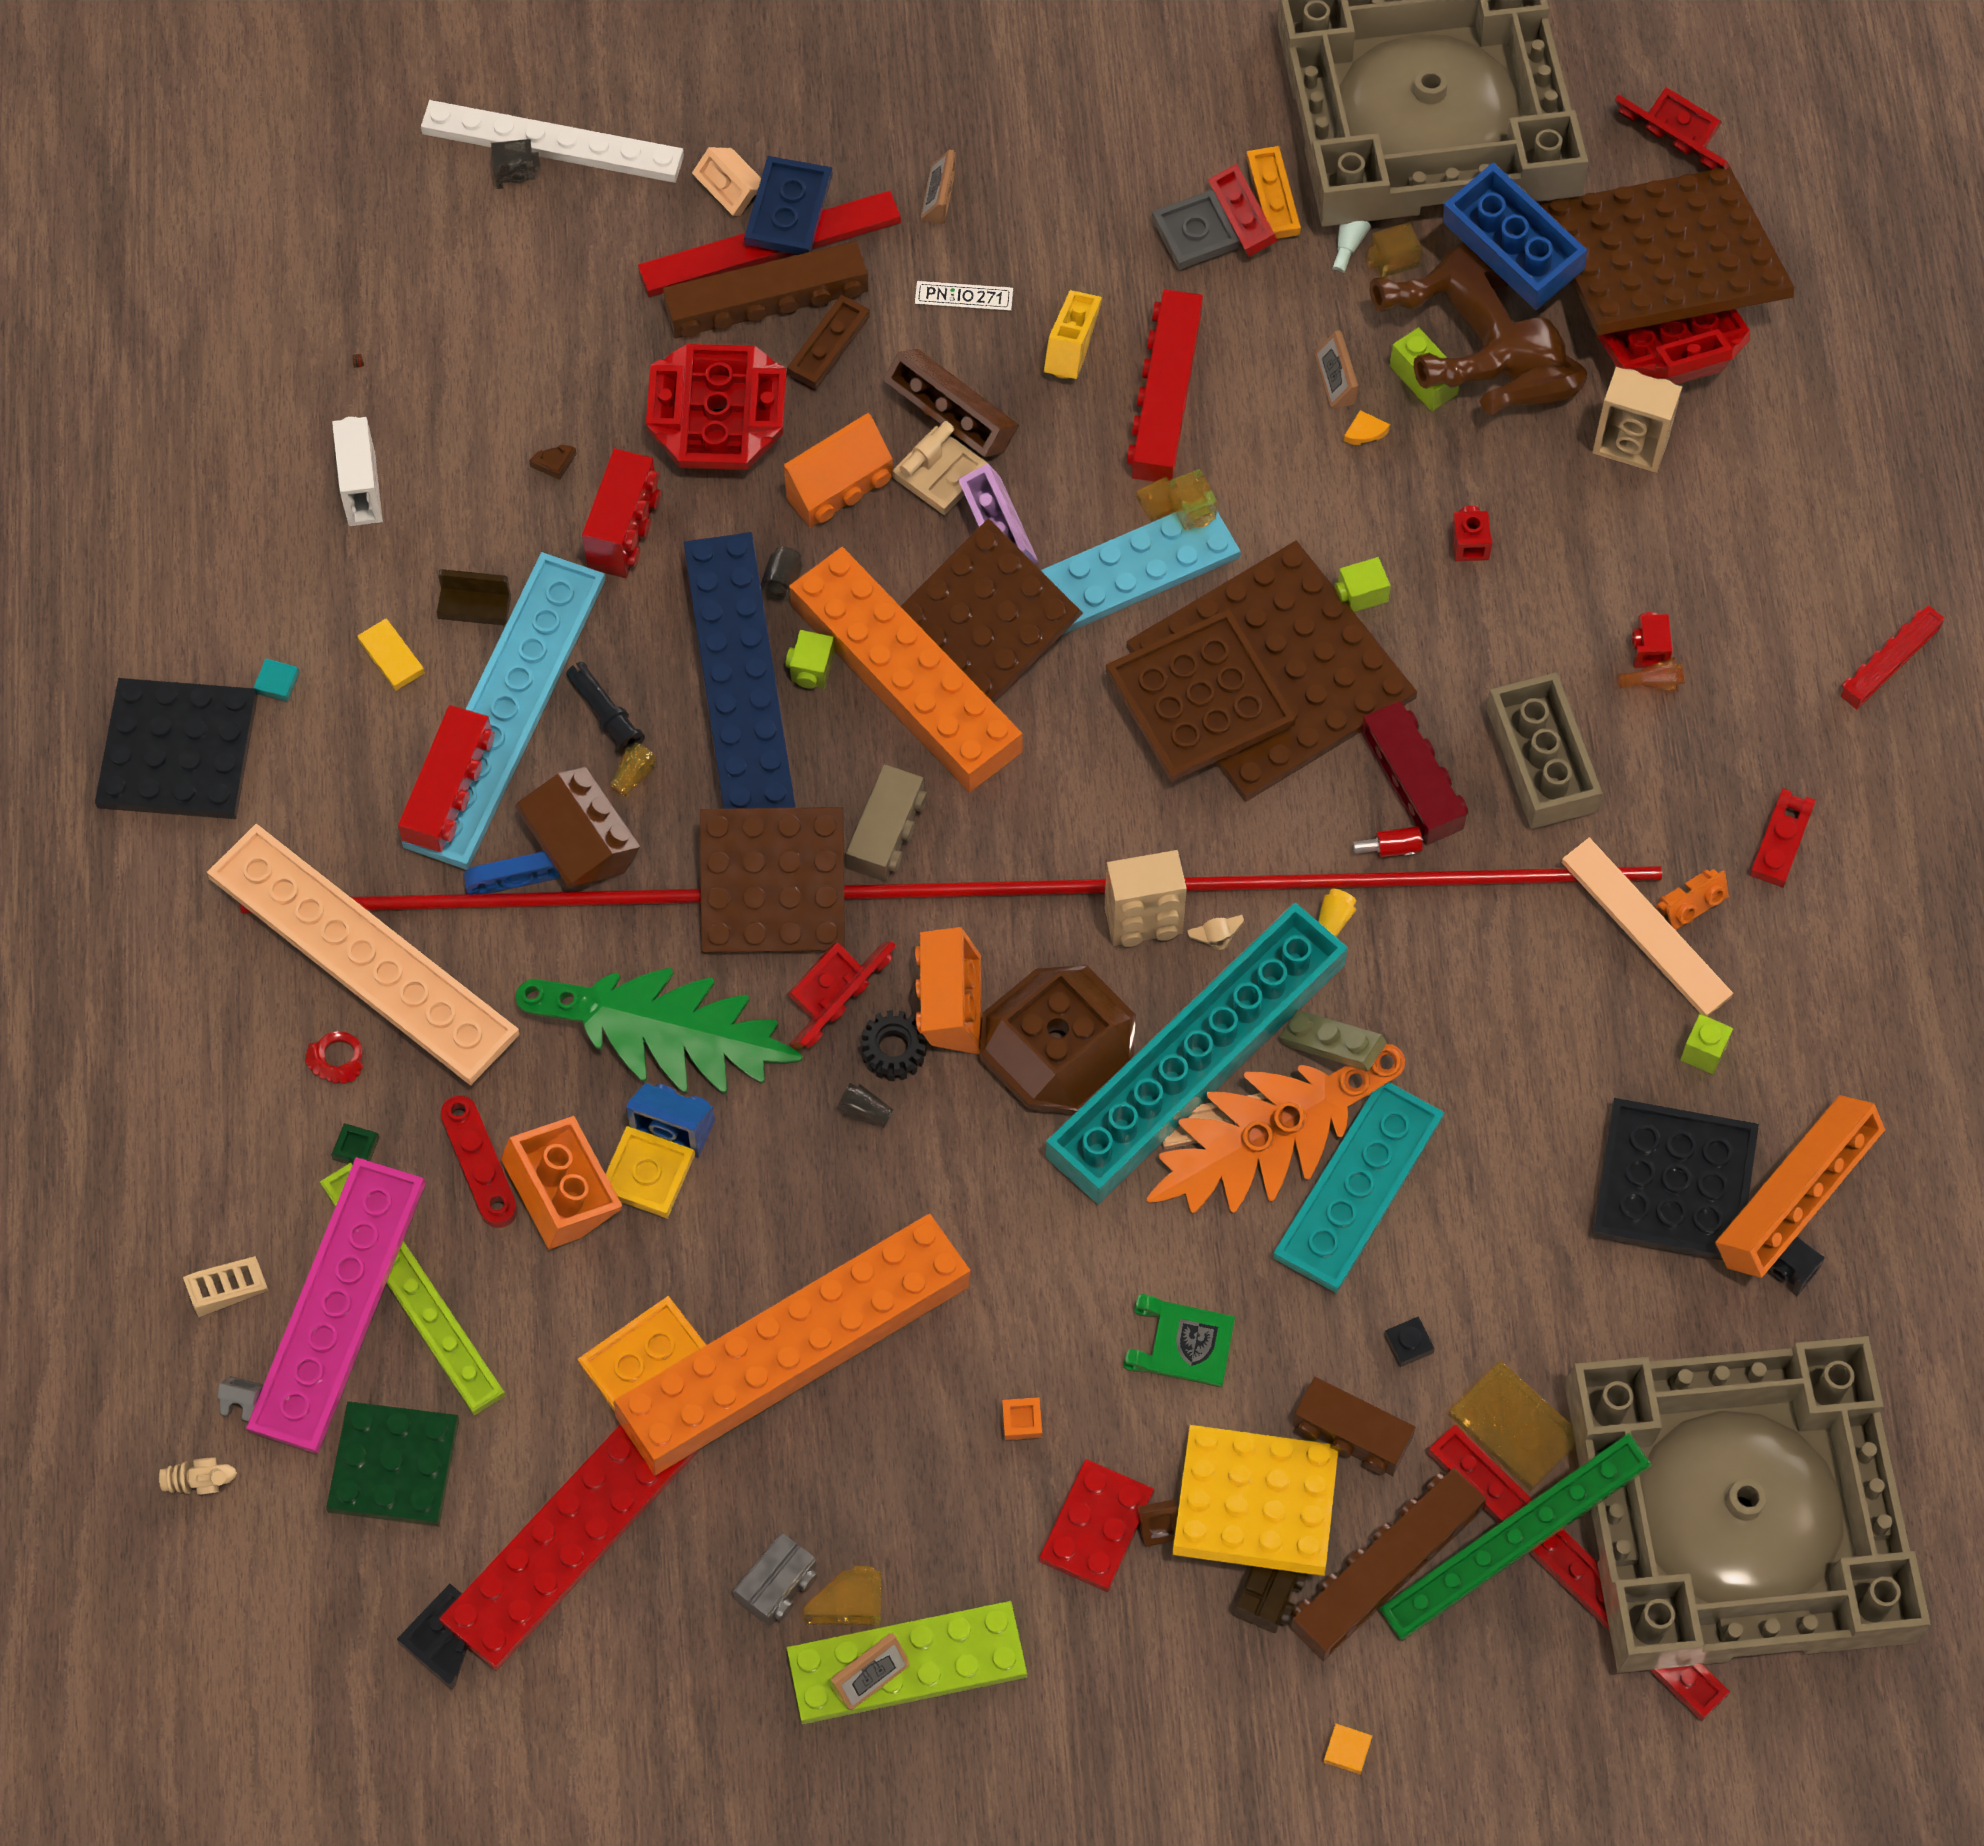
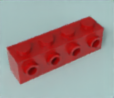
M452 705L448 706L398 823L402 841L441 853L446 841H452L457 828V822L455 821L459 811L463 812L466 809L469 801L468 789L472 781H477L481 773L482 761L480 760L484 751L491 749L494 741L495 732L491 729L489 716Z

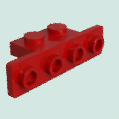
M1668 87L1664 88L1649 113L1619 94L1615 97L1614 100L1620 107L1618 112L1633 122L1636 118L1647 123L1645 129L1658 138H1662L1665 134L1674 140L1672 145L1682 153L1689 155L1692 151L1702 157L1699 162L1708 169H1727L1730 167L1725 159L1706 148L1722 124L1721 120Z
M892 940L880 944L865 962L860 965L838 942L833 943L787 993L811 1018L810 1022L789 1045L793 1049L804 1046L810 1048L823 1035L820 1029L829 1020L832 1023L844 1013L847 1008L844 1003L851 995L857 997L866 989L870 983L867 980L874 970L877 972L881 971L892 960L893 956L890 953L897 945Z

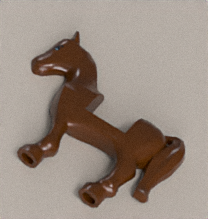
M1464 242L1447 251L1436 268L1422 279H1411L1407 282L1395 283L1385 277L1374 278L1370 282L1369 292L1371 301L1376 310L1380 312L1388 311L1396 306H1402L1413 311L1420 308L1432 296L1445 292L1454 307L1468 321L1480 338L1483 348L1474 354L1462 358H1440L1431 353L1418 355L1414 359V373L1419 385L1425 389L1442 383L1451 388L1464 382L1490 380L1496 378L1502 372L1511 378L1512 381L1504 386L1488 391L1479 401L1487 414L1494 415L1509 405L1546 404L1573 397L1582 390L1587 380L1586 369L1566 355L1565 344L1558 330L1549 319L1540 317L1516 323L1512 322L1493 290L1508 286V284Z

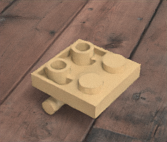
M944 421L939 427L935 426L892 471V476L896 481L944 516L965 495L958 479L987 464L985 460L950 436L954 432V428L947 421Z

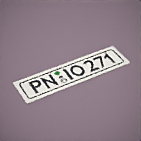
M917 281L915 304L1011 311L1013 288Z

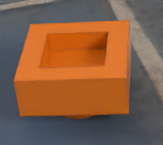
M1040 1397L1002 1400L1005 1440L1042 1438Z

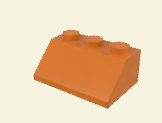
M869 413L863 415L784 464L786 499L809 528L817 523L828 521L835 512L846 505L856 504L864 494L874 488L885 486L893 477V458L872 416Z
M962 927L920 932V946L915 948L916 962L918 967H920V979H916V994L918 999L921 1000V1012L916 1013L918 1032L922 1033L932 1046L980 1054L982 1030L981 954Z
M574 1116L509 1138L501 1161L548 1250L581 1239L622 1209L623 1206Z

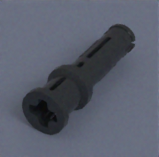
M584 662L576 663L580 669L579 672L572 665L568 669L566 676L573 682L600 718V728L604 733H609L616 742L617 751L625 755L636 750L643 743L645 735L640 729H635L629 721V714L625 708L617 707Z

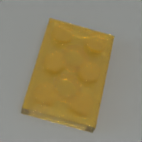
M1501 1360L1450 1409L1448 1414L1531 1491L1576 1447L1573 1425Z

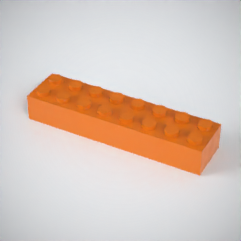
M843 546L789 585L791 607L816 633L834 637L835 653L969 793L1023 752V733Z

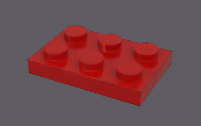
M1085 1459L1039 1557V1562L1105 1592H1109L1140 1525L1138 1506L1150 1503L1154 1495V1488Z

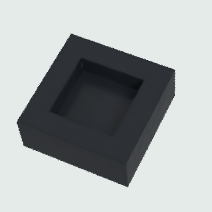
M1419 1316L1385 1330L1384 1336L1400 1367L1434 1354L1435 1348Z

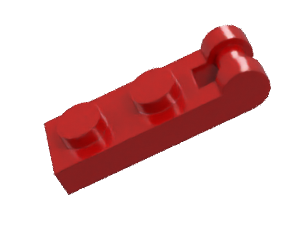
M1785 788L1781 790L1750 876L1782 888H1784L1816 799L1807 796L1803 799L1791 795L1793 791ZM1786 808L1800 812L1798 819L1785 815Z

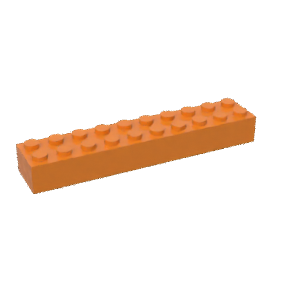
M929 1213L614 1400L615 1417L653 1474L657 1475L969 1288L971 1270Z

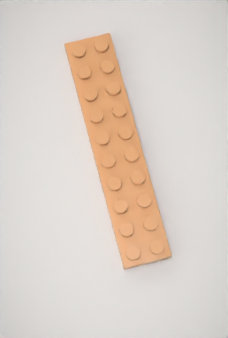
M255 824L207 871L211 881L469 1085H472L520 1035L519 1029L259 825Z

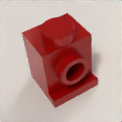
M1470 505L1461 508L1459 512H1454L1452 536L1455 562L1489 560L1493 543L1488 511H1480L1479 507Z
M1655 612L1640 614L1638 616V628H1633L1632 646L1633 649H1636L1633 667H1668L1673 652L1669 614H1657Z

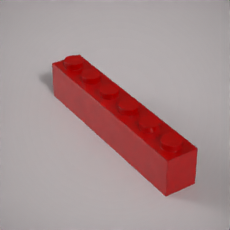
M1163 289L1161 302L1155 301L1152 321L1157 322L1156 330L1149 331L1147 350H1152L1151 359H1144L1142 378L1147 379L1146 387L1139 388L1137 407H1142L1141 416H1134L1132 436H1137L1136 445L1129 444L1127 465H1132V479L1172 484L1202 315L1203 294Z

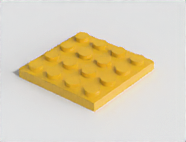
M1190 1425L1172 1555L1325 1576L1338 1451L1330 1448L1331 1444Z

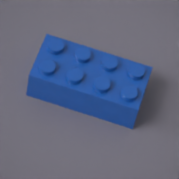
M1494 162L1444 203L1443 223L1535 310L1540 308L1586 267L1587 249Z

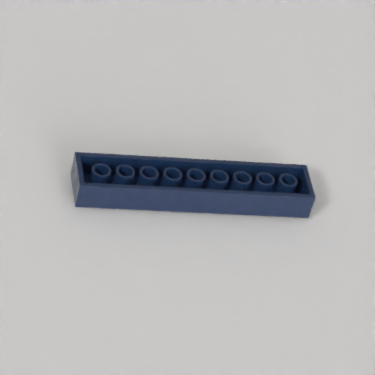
M752 532L684 541L723 809L796 808Z

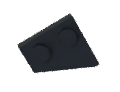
M449 1583L397 1638V1641L452 1690L456 1685L468 1647L439 1622V1618L462 1594Z

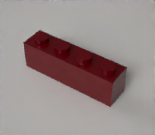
M1400 700L1363 716L1361 733L1415 827L1419 826L1422 839L1427 846L1463 830L1468 807L1461 795L1456 796L1453 791L1451 778L1446 768L1443 766L1439 767L1434 758L1435 751L1431 742L1427 738L1423 739L1418 731L1419 725L1416 716L1411 710L1407 711Z

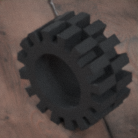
M893 1010L887 1011V1017L883 1018L881 1013L875 1015V1022L869 1020L866 1023L867 1030L863 1029L861 1035V1049L863 1061L867 1063V1069L871 1073L876 1070V1076L881 1079L886 1074L888 1075V1081H895V1075H900L901 1080L907 1079L908 1072L912 1075L917 1073V1066L922 1067L927 1050L926 1038L922 1033L918 1032L914 1016L910 1015L907 1019L905 1012L900 1010L898 1016H893ZM889 1035H900L907 1041L908 1047L900 1056H887L880 1049L881 1041Z

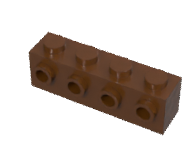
M919 349L898 352L883 379L897 393L917 405L926 415L934 418L940 424L944 421L949 422L954 428L952 434L959 437L971 446L976 453L984 457L1004 453L1019 427V424Z

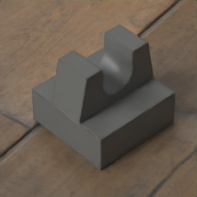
M233 1376L222 1381L219 1384L217 1398H220V1414L228 1416L232 1413L234 1403H238L243 1408L241 1419L249 1421L264 1384Z

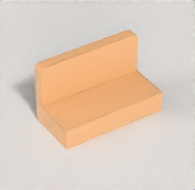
M709 147L692 172L733 216L742 215L753 196L757 195L761 181L760 176L732 148Z

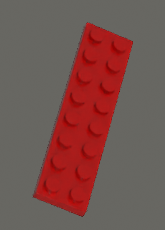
M620 1424L439 1618V1622L497 1671L699 1450L659 1474L654 1475Z

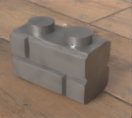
M780 1533L733 1590L734 1599L767 1626H771L776 1619L781 1622L792 1610L794 1603L791 1600L801 1589L803 1592H806L818 1577V1573L815 1572L817 1570V1560L784 1533Z

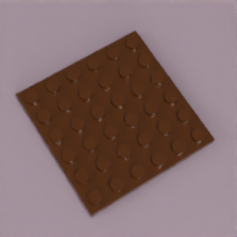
M1730 167L1727 169L1716 168L1701 173L1685 174L1680 177L1659 181L1654 180L1648 183L1623 186L1607 191L1587 193L1583 196L1539 203L1549 215L1587 249L1586 267L1571 282L1597 335L1794 297V285Z
M1297 540L1129 639L1126 644V648L1130 653L1135 652L1230 609L1296 718L1295 726L1215 762L1245 802L1359 734L1362 729L1363 716L1400 700L1405 706L1417 697L1416 689L1346 602L1341 603L1334 586Z

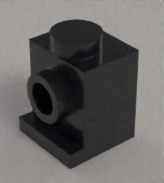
M1797 1236L1772 1265L1770 1270L1779 1280L1783 1282L1789 1281L1793 1284L1794 1287L1791 1292L1798 1296L1820 1270L1825 1257Z

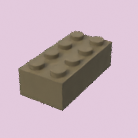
M1557 672L1490 689L1486 710L1530 829L1598 812L1603 793Z

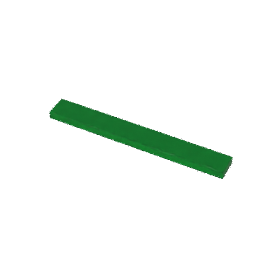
M1628 1433L1380 1607V1610L1399 1638L1404 1641L1653 1465L1630 1433Z

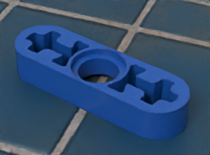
M545 851L474 866L466 870L463 877L468 894H491L561 878V875Z

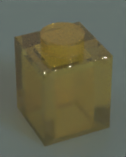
M1410 222L1372 233L1371 247L1367 249L1368 258L1373 267L1377 266L1381 277L1411 270L1420 265L1422 248Z
M1201 469L1169 481L1168 499L1185 531L1194 527H1205L1216 519L1217 500Z

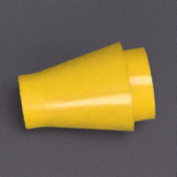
M1332 888L1329 894L1323 897L1318 922L1337 937L1356 912L1354 906L1357 900L1342 890Z

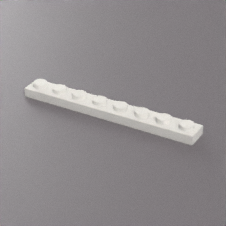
M429 100L421 124V131L424 135L676 183L684 157L683 148Z

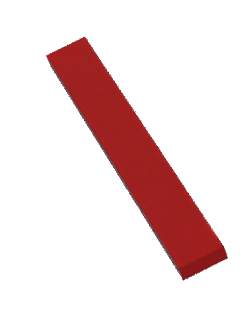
M889 190L823 210L812 249L900 224L901 216L891 191ZM745 233L638 264V269L648 297L662 294L664 287L771 262L794 254L745 245Z

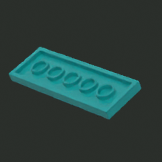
M1390 1082L1372 1092L1274 1251L1273 1259L1337 1294L1443 1120L1445 1112Z

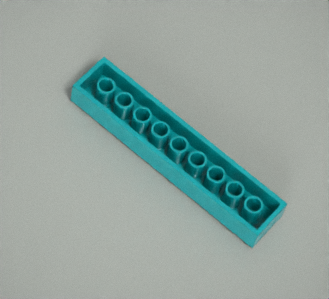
M1295 902L1046 1141V1158L1099 1205L1180 1126L1178 1123L1180 1119L1190 1117L1192 1112L1208 1099V1092H1215L1294 1016L1297 1010H1300L1345 966L1348 947Z

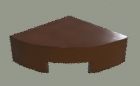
M558 445L557 448L538 451L529 460L530 467L560 480L576 456V448L568 445Z

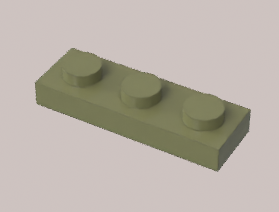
M1297 1010L1279 1037L1286 1047L1369 1071L1387 1044L1382 1034Z

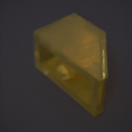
M865 1565L854 1566L852 1570H843L804 1606L805 1625L881 1626L882 1571H874L873 1567Z

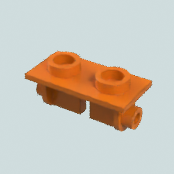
M1705 869L1701 874L1685 883V888L1689 891L1688 893H1685L1678 887L1669 894L1659 898V903L1655 905V908L1663 917L1668 915L1669 924L1675 930L1679 929L1729 897L1725 871L1723 870L1718 873L1715 869L1710 871Z

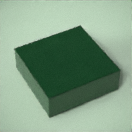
M344 1123L331 1154L332 1159L345 1164L352 1163V1165L356 1157L371 1161L380 1138L379 1134Z

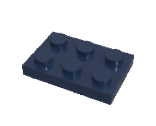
M767 156L744 236L745 245L798 255L811 252L833 175L832 167Z

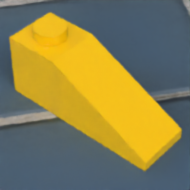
M1072 290L1069 291L1049 335L1044 366L1045 373L1053 374L1061 379H1077L1084 363L1102 297Z

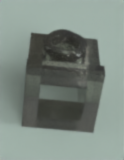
M531 139L491 143L493 170L497 189H503V183L507 182L522 183L526 180H536L535 172L541 171L539 151H532Z

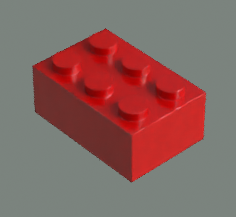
M616 448L613 449L582 533L587 568L627 579L630 568L637 566L640 557V547H638L641 538H647L651 525V519L649 518L651 510L658 508L661 498V490L657 489L659 473L655 472L652 457Z

